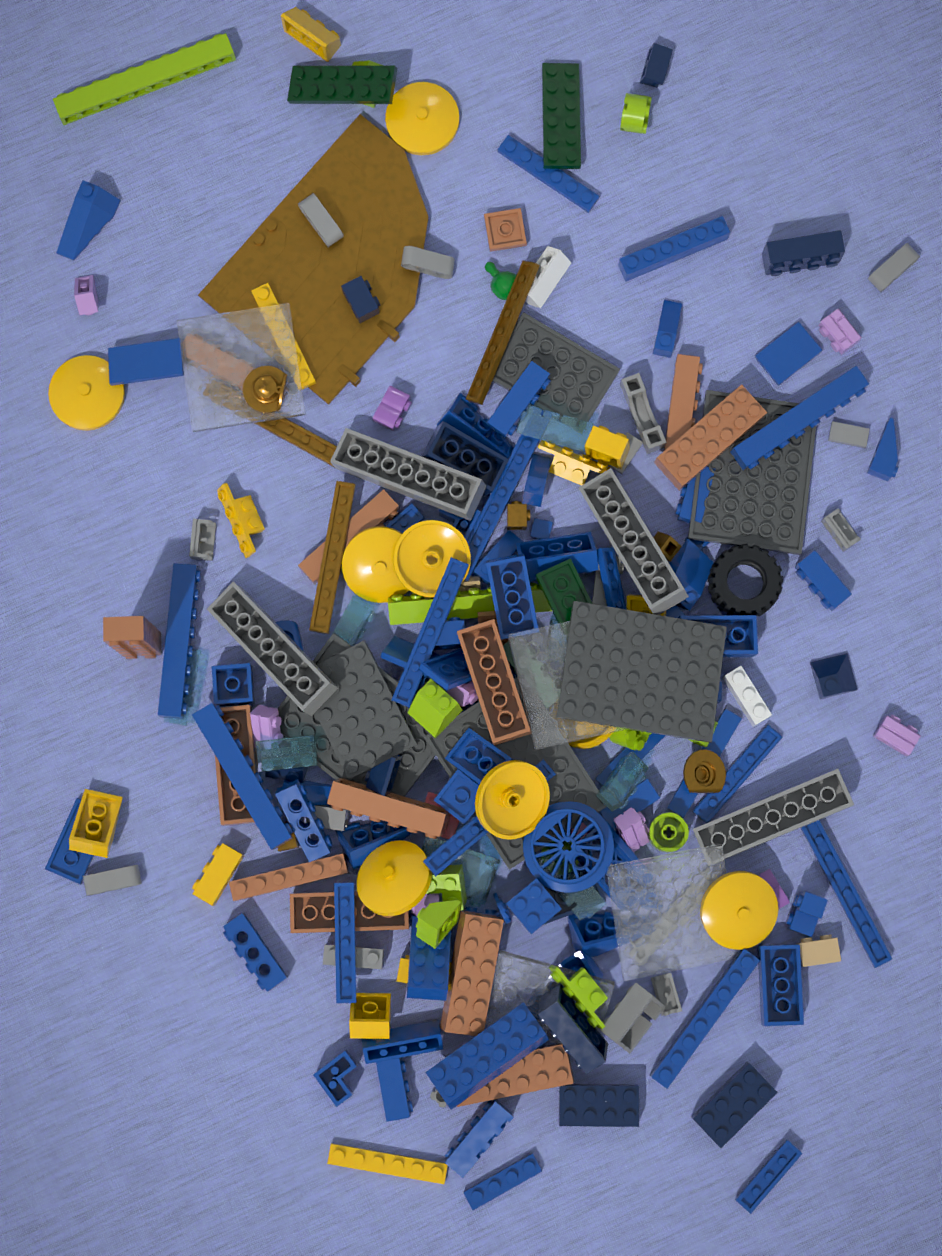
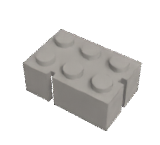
M635 983L627 990L623 1000L616 1004L610 1017L603 1021L605 1027L603 1029L600 1028V1031L630 1054L652 1026V1023L641 1015L642 1012L656 1020L666 1006L639 984Z

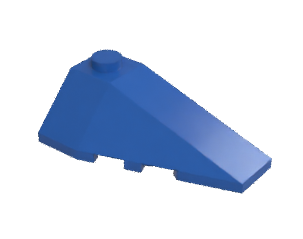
M459 393L442 415L437 426L444 421L508 459L514 448L501 434L488 426L487 417L483 419L477 412L479 408L473 402L466 400L462 393Z
M372 820L368 824L360 825V822L347 825L345 831L335 830L345 857L353 870L361 867L367 856L379 846L391 841L403 840L412 832L407 831V827L399 825V828L387 825V821L375 822Z
M585 911L568 916L571 939L575 951L582 950L590 957L599 956L655 930L648 913L612 915L611 912L593 914V911Z

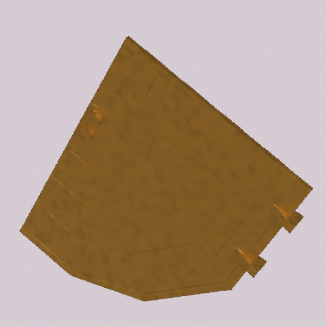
M359 114L198 294L202 300L289 371L251 290L268 283L316 381V384L308 388L328 405L349 382L357 387L361 382L360 378L356 375L357 372L388 337L393 342L400 338L399 332L395 329L415 308L420 272L401 267V261L405 246L424 249L429 217L405 150ZM313 193L344 235L343 238L330 247H327L298 206L299 202ZM359 276H362L364 281L368 280L372 288L370 291L372 297L376 296L381 305L378 307L379 314L362 323H359L341 288L342 285Z

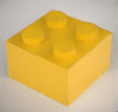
M593 426L584 446L586 455L591 459L605 462L619 469H622L630 450L629 439H627L626 435L619 432L616 434L609 432V429L604 426Z
M356 993L357 1003H351L350 1038L390 1039L391 993Z

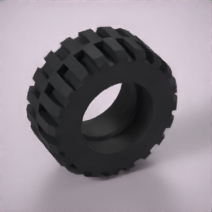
M748 544L735 545L729 550L722 552L710 569L707 582H709L708 592L711 593V600L718 605L717 608L720 611H725L727 616H761L776 603L782 592L783 576L780 573L782 571L780 565L777 566L776 558L768 555L769 551L766 549L760 550L757 545L752 547L748 546ZM738 565L751 566L762 577V590L752 599L739 598L728 587V575Z

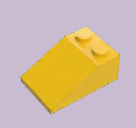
M84 789L69 837V850L108 858L123 797Z

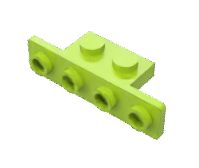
M551 965L549 967L552 972L550 975L557 983L560 982L564 986V993L576 1001V1008L588 1016L587 1021L592 1027L603 1029L605 1025L594 1011L608 997L588 972L581 967L568 980L557 966Z

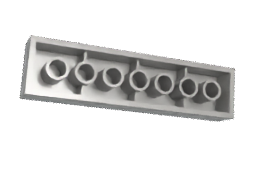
M345 428L330 461L337 470L470 521L486 488L485 483L480 478Z
M610 468L580 486V492L652 613L659 615L688 598V594L613 470Z
M232 582L207 608L214 618L303 712L312 716L338 689L255 600L235 582Z
M836 769L696 827L693 831L706 862L710 866L854 806V803L839 769Z

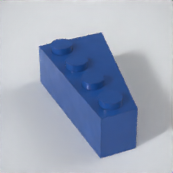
M496 1099L493 1102L490 1100L482 1108L484 1113L472 1120L470 1123L472 1128L468 1133L464 1131L457 1139L459 1144L455 1149L451 1147L444 1155L447 1158L445 1164L462 1178L479 1160L482 1152L484 1153L490 1147L493 1139L504 1130L507 1121L510 1122L514 1118L513 1113Z

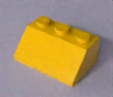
M294 7L282 13L281 20L284 32L326 62H329L341 46L340 36L335 31L326 29L321 21L312 19L310 14L304 9L300 10Z

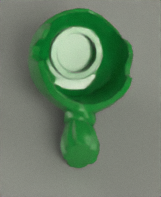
M487 262L485 270L493 277L490 284L492 293L501 300H507L516 274L509 271L499 272L494 263Z

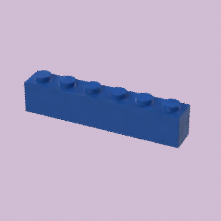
M721 216L619 258L618 267L625 282L728 240L730 230L724 217Z

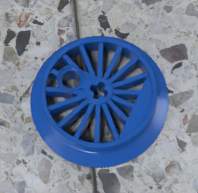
M565 801L548 806L544 818L532 832L524 836L523 853L527 867L541 884L558 892L573 893L588 889L603 878L613 859L614 841L610 827L596 810L582 803ZM572 813L581 815L571 834ZM568 815L566 834L562 820ZM584 818L592 822L576 836ZM557 824H559L562 835L554 828ZM594 826L596 827L599 834L579 840ZM552 830L558 839L547 833ZM544 836L556 843H543L537 841ZM599 838L601 840V847L580 845ZM565 842L573 843L571 845V851L563 850L565 848ZM535 846L555 847L554 849L535 854ZM583 850L601 851L599 859L586 854ZM556 853L540 866L537 858ZM560 856L552 874L549 875L544 869ZM579 856H583L586 859V864L583 867L576 865L575 861ZM563 859H565L563 880L555 878ZM590 860L596 863L592 870L588 868ZM569 862L572 864L576 879L567 880ZM578 870H579V871H584V870H586V871H587V874L584 875V876H582V877H580V876H579V873H578Z

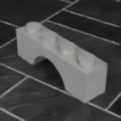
M637 373L621 379L620 387L646 453L649 454L664 448L667 442L660 425L656 422L651 411L640 374Z

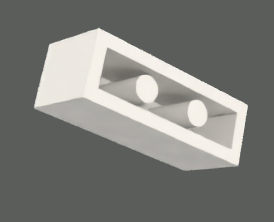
M547 246L536 262L540 266L525 300L529 305L538 308L543 306L571 265V262L561 250Z
M739 666L722 678L752 727L772 715L742 666Z

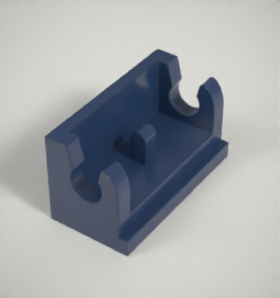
M653 43L647 54L640 79L641 84L658 88V85H663L673 49Z

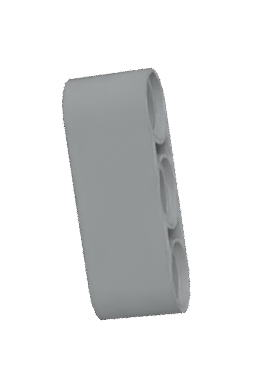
M314 193L298 203L300 210L327 247H330L344 237L338 225Z
M906 243L868 277V280L882 292L920 258V255Z
M405 246L401 267L443 279H451L455 259L425 249Z
M138 865L83 876L86 896L142 884Z

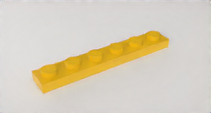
M266 283L251 290L298 390L301 391L316 384L269 284Z
M333 1143L330 1145L327 1164L439 1184H445L448 1166L442 1162Z

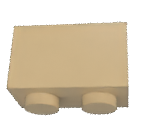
M831 934L822 935L820 940L815 941L812 940V937L800 939L801 943H796L800 945L801 967L841 961L838 938H832Z

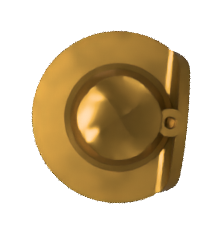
M261 366L252 370L245 378L243 384V395L247 404L252 409L261 413L279 411L282 405L287 374L273 366Z
M698 750L687 758L684 764L683 777L690 793H719L725 784L726 771L722 760L716 753L710 750Z

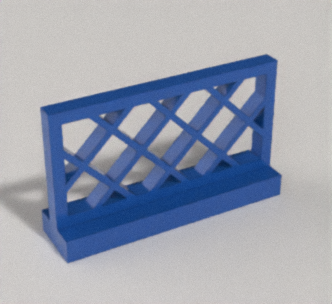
M607 822L614 841V853L611 862L613 863V873L606 872L597 883L617 907L623 910L656 878ZM594 826L582 839L591 837L594 833L596 835L599 834L596 827ZM601 840L600 845L592 844V841L580 845L601 847ZM588 850V855L592 856V850ZM577 857V860L584 866L586 864L585 857ZM590 860V866L588 867L590 870L593 869V868H592V861H591V860ZM617 864H622L625 867V874H617ZM605 876L613 877V887L605 883ZM618 878H625L626 888L618 887ZM630 879H635L640 886L637 889H630ZM618 891L626 892V900L623 903L618 898Z

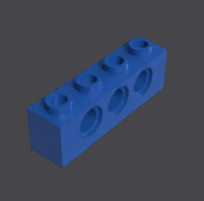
M297 779L277 788L275 795L308 861L311 862L330 854L333 843L330 836L326 835L323 830L324 824L321 818H317L315 814L316 808L313 802L309 801L306 796V787L303 783L300 784ZM297 799L302 805L295 806L292 801ZM308 817L310 822L303 823L300 818ZM316 834L319 839L312 840L309 838V835Z
M241 913L223 926L225 929L223 932L224 936L229 942L231 940L236 945L234 948L235 952L240 958L244 957L247 961L245 964L246 968L251 974L255 973L258 978L256 982L262 990L266 989L268 992L288 978L245 913ZM242 931L248 935L245 943H241L238 940V935ZM253 947L259 951V956L256 959H252L249 956V951ZM261 965H269L270 972L268 975H263L260 972Z

